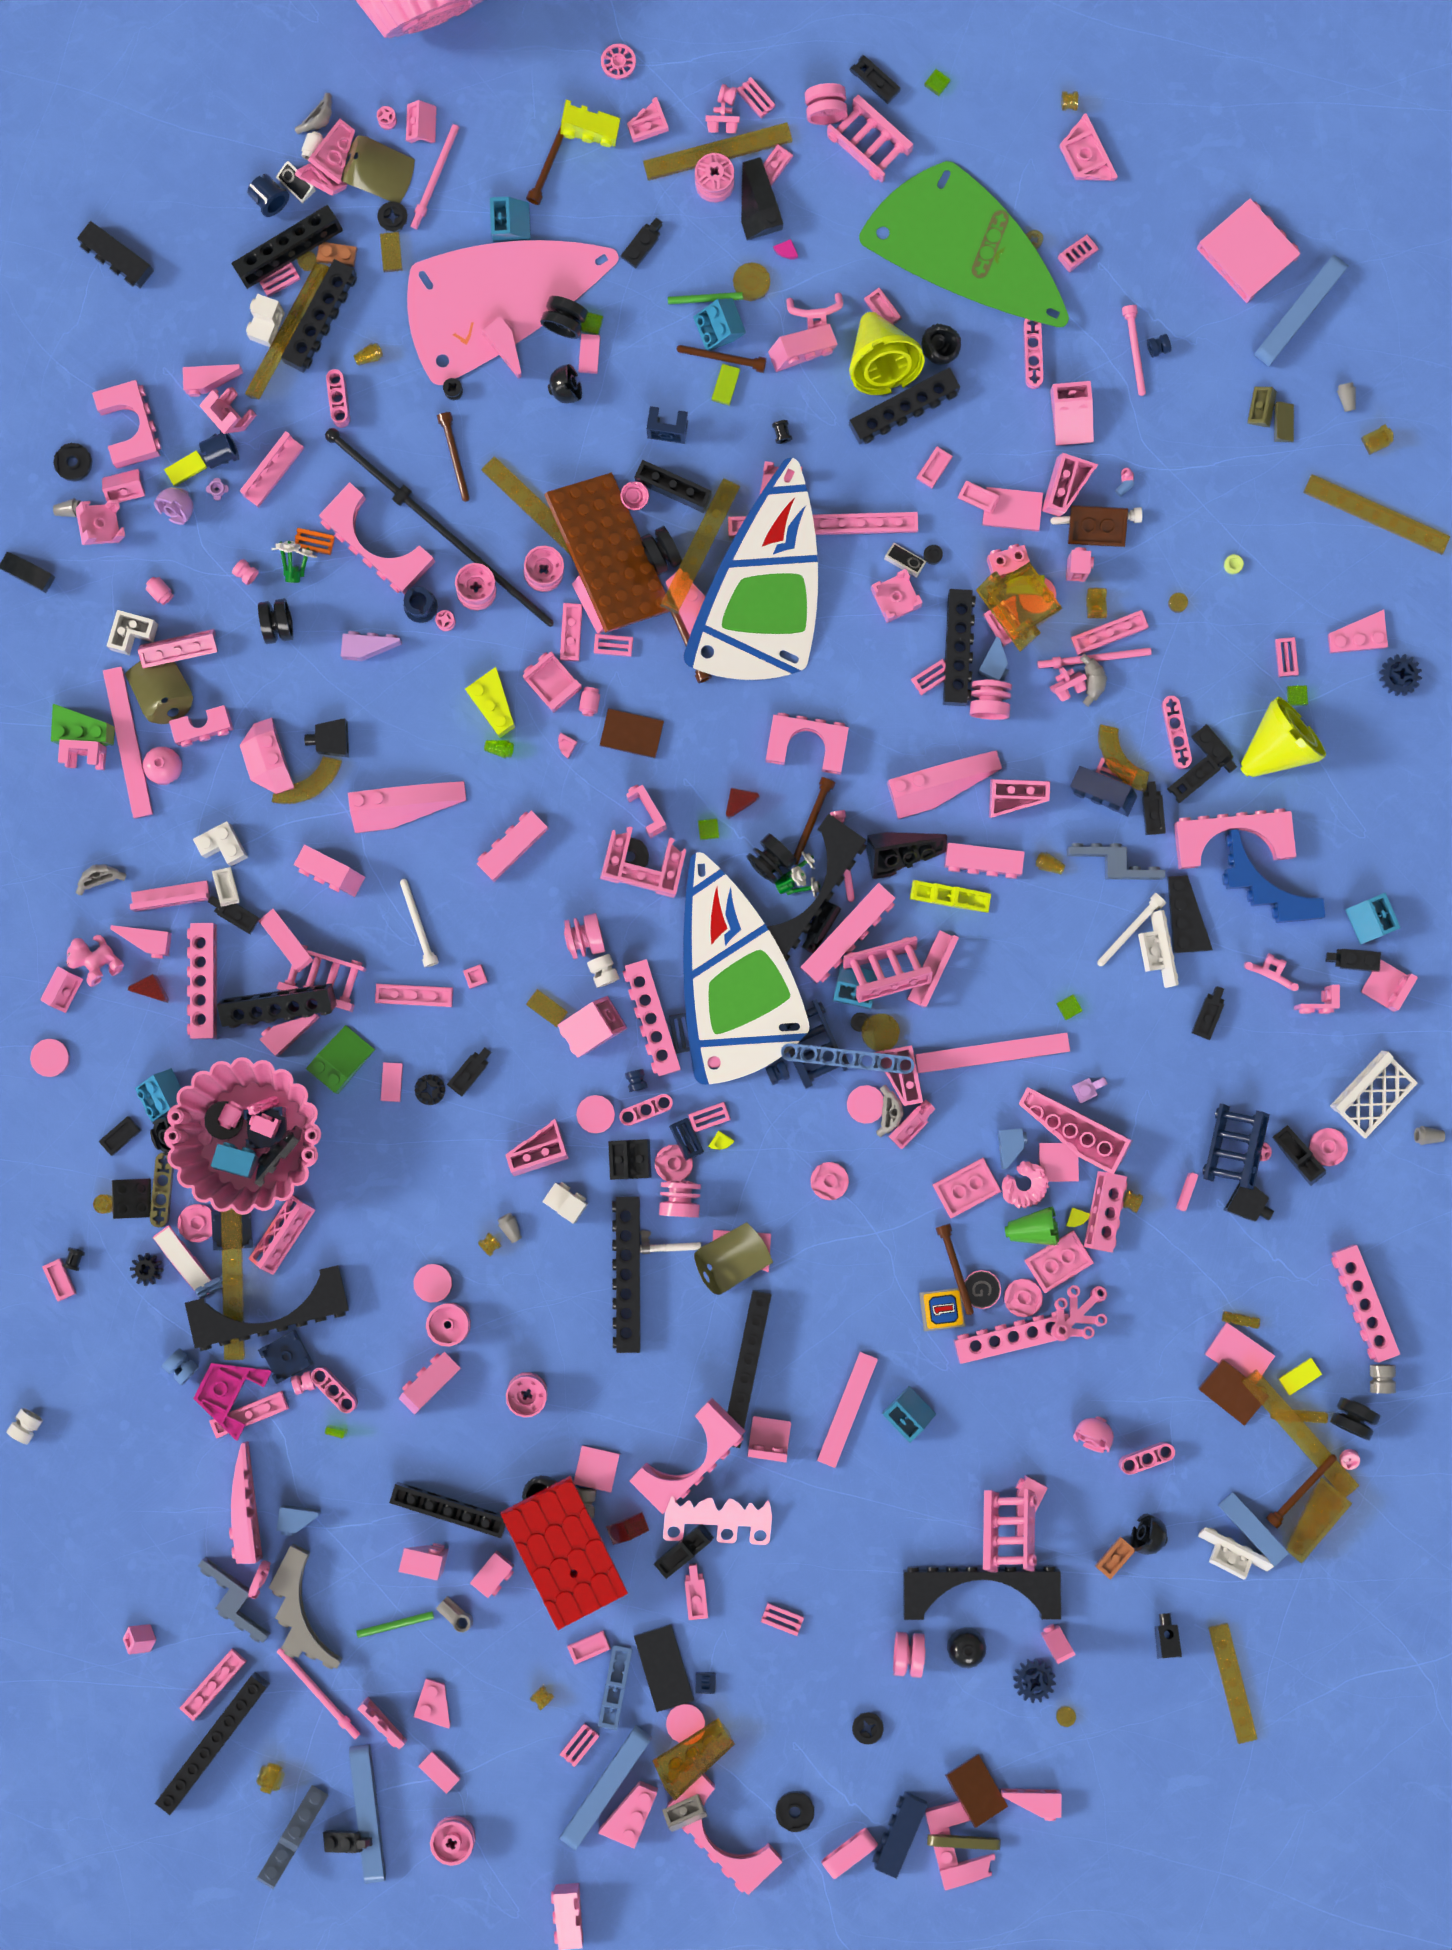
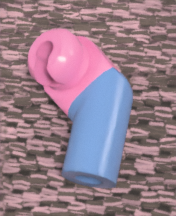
M1124 468L1121 471L1122 484L1115 490L1120 497L1134 486V474L1129 468Z

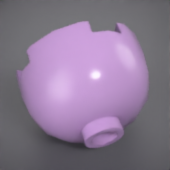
M167 488L154 501L157 511L160 514L164 512L171 517L169 521L175 524L184 525L193 512L194 505L189 493L182 488Z

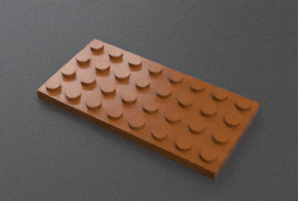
M612 472L551 490L544 494L605 633L670 612L671 610L667 595L655 568L650 564L644 552L639 532L631 514L621 501V492Z

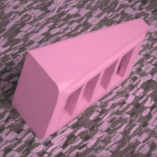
M1086 235L1060 253L1058 260L1070 273L1097 252L1099 248ZM1084 242H1087L1092 248L1090 251L1083 244ZM1079 246L1086 252L1085 254L1080 251ZM1074 250L1077 252L1080 258L1076 257V255L1073 253ZM1069 254L1074 259V262L1069 259Z

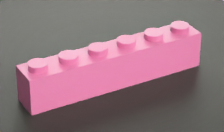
M878 883L800 969L816 984L819 981L823 983L830 976L828 973L832 967L836 969L843 962L842 956L845 953H851L856 948L854 943L858 939L862 941L869 934L867 929L871 925L875 927L882 920L880 915L884 911L888 913L895 906L893 903L895 897Z

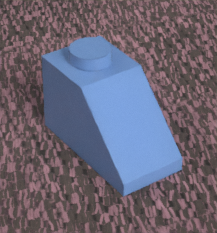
M996 637L978 674L987 679H1001L1004 681L1009 670L1006 669L1008 662L1000 638Z
M1022 1128L998 1131L1001 1169H1007L1024 1149V1144H1027L1026 1132H1023Z
M282 1505L279 1509L276 1531H281L282 1535L293 1536V1533H297L321 1514V1510Z

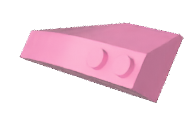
M996 750L890 779L887 785L897 818L901 819L935 809L978 782L1002 769Z
M464 781L399 786L348 793L350 814L355 833L394 829L402 824L415 821L423 816H428L436 811L467 801Z
M1027 1087L1019 1102L1022 1108L1038 1120L1078 1157L1113 1175L1133 1141Z
M248 1441L241 1443L232 1484V1527L229 1528L230 1539H233L234 1542L232 1557L236 1559V1564H253L263 1558Z

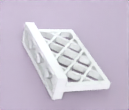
M1381 1051L1330 1105L1334 1111L1338 1112L1365 1139L1417 1084L1387 1051ZM1391 1063L1395 1067V1075L1386 1076V1067ZM1376 1078H1382V1089H1373V1081ZM1386 1078H1395V1089H1386ZM1399 1078H1406L1410 1084L1405 1089H1399ZM1395 1091V1100L1392 1103H1386V1092ZM1363 1092H1369V1103H1360V1095ZM1373 1092H1382V1103H1373ZM1382 1105V1114L1373 1117V1106ZM1350 1106H1356V1117H1349L1345 1111ZM1360 1106H1369V1117H1360ZM1369 1119V1128L1364 1132L1360 1128V1120Z

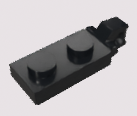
M655 218L650 225L646 224L621 254V258L636 269L658 241L660 236L658 231L662 227V221Z
M1207 724L1191 737L1201 750L1213 759L1219 768L1223 766L1229 773L1236 769L1237 766L1231 760L1233 755Z
M1155 781L1147 782V792H1143L1142 797L1145 834H1165L1163 797L1160 791H1156Z
M212 895L208 900V903L216 907L214 912L248 934L252 933L260 920L259 917L238 904L221 907L219 899Z
M824 901L821 906L823 908L822 912L817 918L813 919L812 926L807 932L806 940L802 945L805 950L811 953L817 950L840 913L841 908L839 906Z
M1337 949L1336 953L1327 952L1326 962L1336 963L1335 967H1340V969L1379 972L1381 952Z
M1217 986L1212 995L1208 993L1192 1029V1034L1207 1040L1211 1039L1224 1007V1000L1221 999L1224 991L1223 988Z
M484 1047L480 1054L475 1052L473 1055H470L447 1085L463 1097L486 1069L489 1063L486 1059L492 1052Z
M328 1830L323 1832L325 1852L358 1853L362 1852V1849L373 1845L372 1837H361L359 1831Z

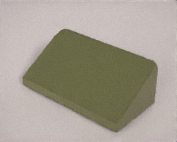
M1254 387L1248 424L1270 427L1277 394L1273 387Z
M1275 403L1274 442H1294V404Z

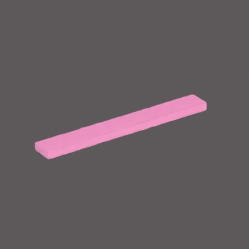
M122 667L103 670L133 818L153 815L124 671Z
M1060 1033L915 1054L917 1072L925 1073L1070 1052L1068 1033Z

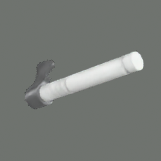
M640 1231L642 1240L640 1253L650 1254V1252L698 1250L701 1248V1242L650 1245L648 1237L651 1235V1232Z

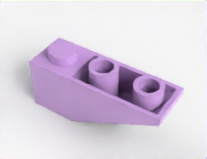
M349 631L348 634H343L341 657L343 660L364 661L402 645V641L400 638H397V635L386 634V637H380L377 633L359 635V632Z

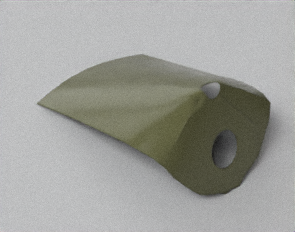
M358 135L350 146L347 158L350 154L351 156L348 163L345 164L341 180L388 201L400 203L410 185L415 159L369 137ZM357 152L358 158L354 159L355 153Z
M139 661L125 673L140 708L149 722L169 724V721L184 717L190 710L193 695L175 661L142 668L141 661ZM167 697L168 701L166 703H162L161 700ZM178 708L179 713L177 715L168 716L167 713L170 709Z
M747 1222L701 1247L694 1254L695 1263L702 1281L712 1293L717 1295L726 1292L773 1263L764 1241ZM707 1264L712 1266L711 1270L708 1269ZM703 1272L708 1275L709 1283L706 1281Z

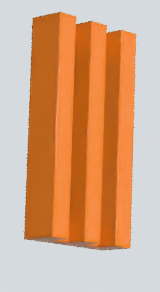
M297 528L295 544L305 541L328 546L327 550L300 544V549L309 548L313 552L331 555L335 536ZM301 534L327 539L330 542L303 537Z

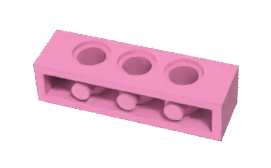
M1098 1171L1084 1247L1113 1253V1249L1116 1246L1117 1229L1120 1226V1212L1124 1205L1123 1196L1127 1188V1176ZM1112 1189V1196L1110 1197L1109 1191ZM1108 1208V1209H1109V1213H1108V1215L1106 1216L1105 1211H1106V1209ZM1103 1227H1105L1104 1235H1102Z

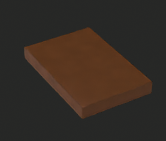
M1071 505L1068 544L1125 547L1128 508Z
M608 708L600 746L656 759L664 721Z
M1224 1359L1218 1363L1198 1388L1244 1426L1269 1397L1265 1391Z
M979 1754L974 1755L945 1775L975 1828L1008 1807Z

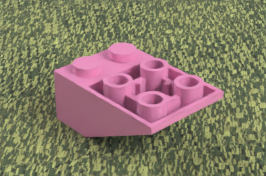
M1091 381L1053 384L1050 394L1056 446L1093 443Z

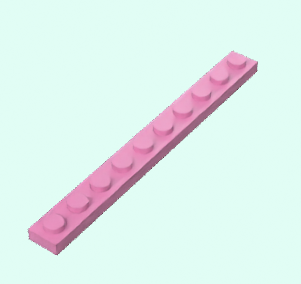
M918 512L813 515L815 535L918 532ZM747 516L728 517L729 537L736 536Z

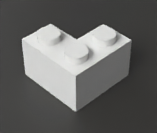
M257 294L256 299L253 298L250 304L251 313L254 318L252 322L248 323L246 332L250 340L272 347L285 313L279 301Z
M117 610L107 647L111 651L130 656L134 639L139 638L154 642L159 624L152 619Z
M227 821L193 839L201 856L204 858H208L221 851L227 864L230 866L248 858L232 825Z
M563 1182L560 1184L555 1183L543 1200V1203L575 1224L588 1205L585 1202L586 1198L578 1192L575 1195L569 1191L570 1187Z

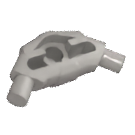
M325 93L324 99L321 100L319 105L302 124L295 127L297 134L318 130L329 123L332 114V95L330 93Z
M1083 654L1080 660L1086 664L1084 668L1087 678L1086 694L1088 695L1083 703L1089 707L1105 691L1107 676L1103 666L1094 658L1090 659L1086 654Z
M107 864L92 865L82 873L77 884L76 893L83 895L85 889H90L115 879L124 881L126 873L119 872L118 869L107 866Z
M887 1085L880 1088L884 1097L882 1127L876 1131L879 1137L886 1133L889 1134L899 1126L904 1114L901 1100L898 1099L893 1091L889 1090Z

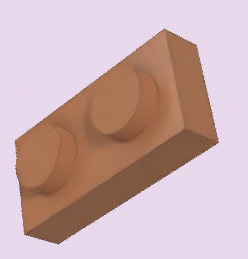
M324 242L318 246L316 260L317 262L332 264L333 260L336 259L349 267H354L357 247Z
M1120 1536L1097 1562L1095 1567L1111 1580L1135 1550Z

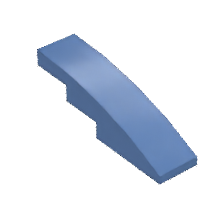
M1233 1492L1218 1505L1274 1567L1289 1554Z
M613 1645L598 1727L617 1730L632 1654V1649Z

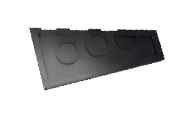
M1188 875L1167 877L1173 953L1212 951L1213 949Z

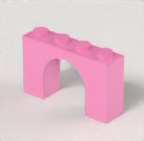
M136 380L92 393L97 411L101 416L119 410H131L139 416V429L131 439L108 446L112 463L117 469L160 456L159 450L162 448L159 439H155L154 432L156 427L153 420L150 421L148 415L151 414L148 402L145 403L143 398L146 396L143 385H139Z
M786 713L773 715L766 755L767 763L784 765L790 739L799 732L810 731L817 734L825 745L822 772L841 775L849 727H845V724L840 722H834V725L827 724L822 719L809 721L804 716L791 718Z

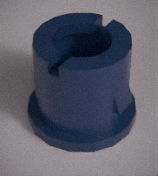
M268 174L255 178L247 190L248 195L261 208V213L265 217H272L279 213L289 200L288 191L283 188L281 189Z
M220 430V434H214L209 439L199 443L201 452L206 453V455H203L204 460L211 469L221 464H227L230 460L234 462L239 460L237 448L229 433L223 434Z
M417 586L409 589L404 595V611L409 619L417 623H425L433 619L437 613L438 604L431 592ZM422 595L426 597L423 612L410 605V602L416 596Z

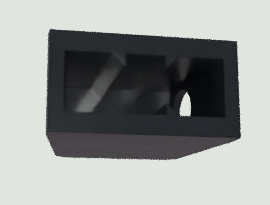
M338 719L316 724L315 734L304 735L305 746L316 745V752L318 754L349 757L348 721L346 719Z
M1240 1182L1224 1208L1226 1212L1254 1222L1257 1221L1259 1216L1269 1221L1274 1213V1210L1265 1206L1269 1200L1268 1196L1256 1186H1254L1253 1190L1240 1187Z
M1171 1613L1159 1614L1160 1626H1155L1157 1659L1182 1657L1178 1625H1172ZM1166 1630L1170 1633L1168 1639L1164 1636Z

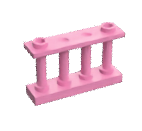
M857 95L853 99V111L836 129L829 124L827 136L833 143L837 142L864 166L874 180H879L882 183L885 180L883 170L900 153L908 156L913 150V143L860 95ZM858 116H863L867 123L849 141L842 133ZM872 128H876L881 132V136L863 154L855 146ZM890 140L895 148L876 166L869 158L885 141Z
M916 936L906 937L896 942L856 953L851 952L844 956V970L852 968L859 983L856 989L858 1003L931 983L932 970L930 966L921 967L914 950H917ZM907 953L914 970L904 973L896 955ZM889 958L896 975L886 978L878 960ZM871 963L878 980L870 983L866 982L860 965Z
M302 945L310 956H314L306 985H303V987L314 986L322 959L333 962L326 984L332 983V986H334L340 965L351 968L342 997L340 996L339 1000L336 999V1007L353 1012L355 1005L350 1003V995L358 970L366 971V968L362 967L363 963L351 960V963L309 951L307 950L308 946ZM293 965L291 966L288 979L284 983H278V990L299 988L295 987L298 971Z
M1024 1489V1497H1000L999 1493L995 1491L984 1490L983 1570L998 1572L999 1565L1023 1564V1569L1034 1571V1566L1037 1563L1035 1555V1506L1037 1505V1496L1034 1491ZM1000 1505H1024V1516L1000 1517L999 1507ZM1024 1524V1536L999 1537L998 1527L1000 1525ZM1024 1544L1023 1556L999 1557L998 1547L1000 1545Z

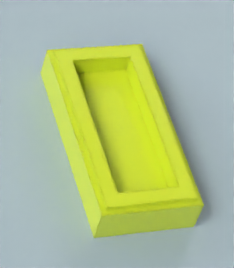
M196 450L164 470L175 487L203 471L207 466Z
M1309 1358L1278 1378L1288 1395H1292L1321 1376L1322 1373L1312 1358Z

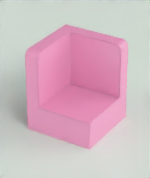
M147 1624L129 1626L123 1641L129 1655L150 1652L156 1642V1638L151 1625Z

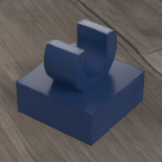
M696 1672V1693L715 1694L716 1673Z

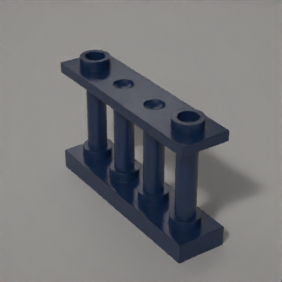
M816 999L813 1000L814 1007L806 1010L807 1018L818 1014L822 1025L809 1030L800 1042L826 1032L830 1042L820 1047L839 1049L824 1018L823 1013L826 1011L821 1002L818 1003ZM796 1023L780 1024L779 1030L788 1031L791 1028L790 1026ZM794 1048L788 1051L791 1057L795 1055ZM813 1050L804 1053V1057L807 1060L814 1058L815 1053ZM844 1054L842 1060L845 1064H849L848 1059ZM793 1061L805 1089L813 1086L812 1081H814V1078L839 1068V1066L824 1065L813 1071H806L803 1065L805 1064L804 1062ZM842 1067L843 1071L848 1070L847 1067Z
M1220 1103L1215 1113L1216 1123L1207 1164L1203 1168V1179L1214 1182L1215 1176L1238 1180L1240 1187L1253 1190L1270 1114L1257 1110L1254 1116L1229 1112L1230 1106ZM1227 1119L1252 1124L1251 1134L1245 1135L1225 1131ZM1223 1138L1246 1142L1249 1145L1247 1153L1242 1154L1222 1150ZM1219 1157L1242 1161L1244 1163L1243 1172L1238 1173L1217 1168Z

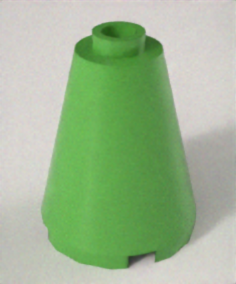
M1048 1207L1009 1221L1008 1226H1005L1006 1238H1010V1241L1058 1245L1059 1232L1058 1224L1055 1218H1053L1056 1216L1054 1207Z

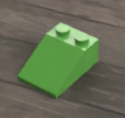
M345 1025L317 1054L306 1070L334 1093L339 1094L375 1049Z

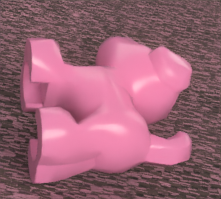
M101 935L93 937V940L97 941L100 946L93 952L90 951L88 945L81 938L72 940L67 950V966L72 969L85 966L89 970L87 983L90 987L96 986L102 981L101 977L103 974L100 969L105 964L109 965L108 970L112 976L120 973L124 966V963L114 955L110 946L107 945L105 938Z

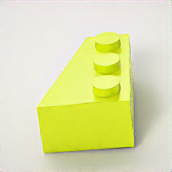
M565 100L560 134H563L568 139L578 138L586 143L596 142L604 147H615L620 118L601 111L593 113L587 111V106L582 105L581 108L571 105L570 100Z
M495 667L465 688V690L493 730L501 738L513 730L515 724L498 670Z

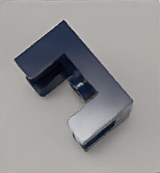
M650 406L646 428L647 438L685 444L688 412L678 411L676 425L660 423V418L658 417L659 408Z
M273 1107L256 1114L258 1116H261L262 1113L273 1117V1122L275 1119L281 1120L274 1139L250 1130L251 1125H249V1121L252 1115L248 1113V1109L243 1110L244 1120H247L248 1139H245L246 1148H270L276 1141L279 1142L287 1131L286 1107Z
M234 1210L211 1212L213 1250L253 1248L251 1212L244 1215L238 1214Z
M296 1330L287 1333L258 1350L262 1359L265 1358L274 1374L272 1378L276 1384L314 1364Z

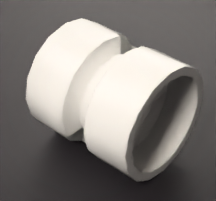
M610 954L600 956L587 963L590 972L595 974L593 979L597 988L620 979L616 969L612 968L614 963Z
M21 1408L15 1417L17 1421L11 1423L6 1433L13 1439L28 1445L34 1436L33 1431L38 1430L43 1420L32 1411Z

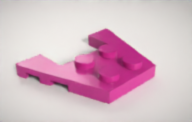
M211 1363L193 1399L238 1441L246 1424L229 1417L228 1414L246 1379L265 1388L272 1371Z

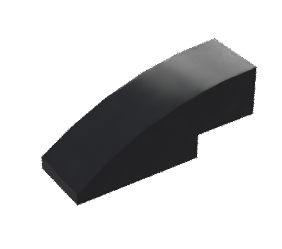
M8 551L0 563L2 571L44 593H47L55 579V576Z
M1288 1125L1272 1137L1310 1186L1326 1174V1170L1315 1159L1313 1153Z
M699 1524L660 1557L654 1565L667 1579L707 1546L714 1537L703 1524Z

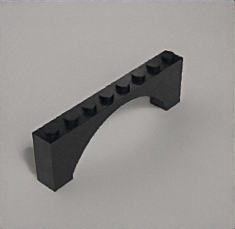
M830 814L826 816L817 829L822 833L827 852V872L820 893L815 901L797 917L781 924L767 926L786 962L790 958L788 953L791 948L796 949L801 942L799 939L800 935L803 932L806 934L811 928L812 924L810 921L812 918H817L822 912L823 908L821 905L823 902H829L834 892L832 890L835 885L839 887L845 879L843 874L846 869L850 871L856 863L853 860L857 854L861 855L867 847L865 845L866 839Z
M339 1265L320 1269L318 1281L306 1300L290 1314L271 1322L247 1323L231 1319L213 1309L206 1303L205 1298L185 1302L194 1347H200V1351L211 1349V1344L219 1343V1346L231 1344L232 1339L238 1338L240 1342L250 1339L252 1334L257 1333L258 1337L270 1334L269 1330L277 1329V1332L288 1330V1325L292 1324L300 1327L308 1325L307 1321L315 1319V1323L327 1320L326 1316L333 1314L334 1318L345 1316V1311H349Z
M908 1566L907 1570H903L904 1620H924L926 1611L942 1594L957 1585L976 1580L996 1581L1011 1586L1021 1592L1036 1606L1041 1619H1061V1572L1055 1566H1044V1569H1036V1566H1034V1571L1017 1569L1016 1566H1005V1569H998V1572L978 1569L977 1566H966V1569H958L957 1566H947L946 1569H938V1566H927V1570H919L918 1566Z

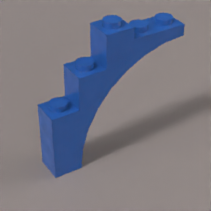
M1239 829L1228 832V835H1226V846L1230 848L1228 864L1232 868L1224 870V874H1222V883L1226 885V890L1249 887L1247 891L1248 902H1251V906L1274 904V907H1272V917L1276 920V923L1325 918L1323 898H1306L1292 895L1268 882L1248 859L1241 842Z

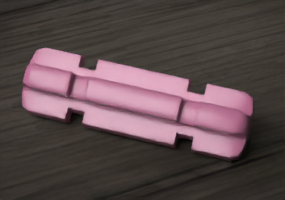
M271 1096L247 1107L248 1113L256 1115L276 1107L279 1104L278 1098Z

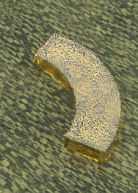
M1100 724L1098 743L1106 765L1112 773H1115L1123 780L1122 782L1132 786V788L1145 792L1149 772L1136 767L1126 758L1119 744L1118 728Z
M323 756L320 765L312 775L301 782L294 783V789L279 794L274 793L271 802L277 804H296L316 797L333 782L340 770L342 761Z

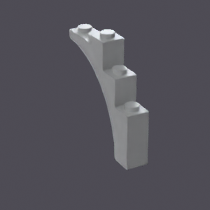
M293 1543L269 1586L274 1595L281 1598L282 1596L285 1597L275 1619L279 1620L278 1623L286 1628L292 1627L281 1649L285 1650L284 1653L292 1658H295V1656L299 1657L304 1651L308 1658L312 1660L317 1658L323 1662L322 1664L325 1667L337 1669L343 1658L332 1652L317 1637L310 1626L304 1610L302 1579L304 1568L311 1552Z

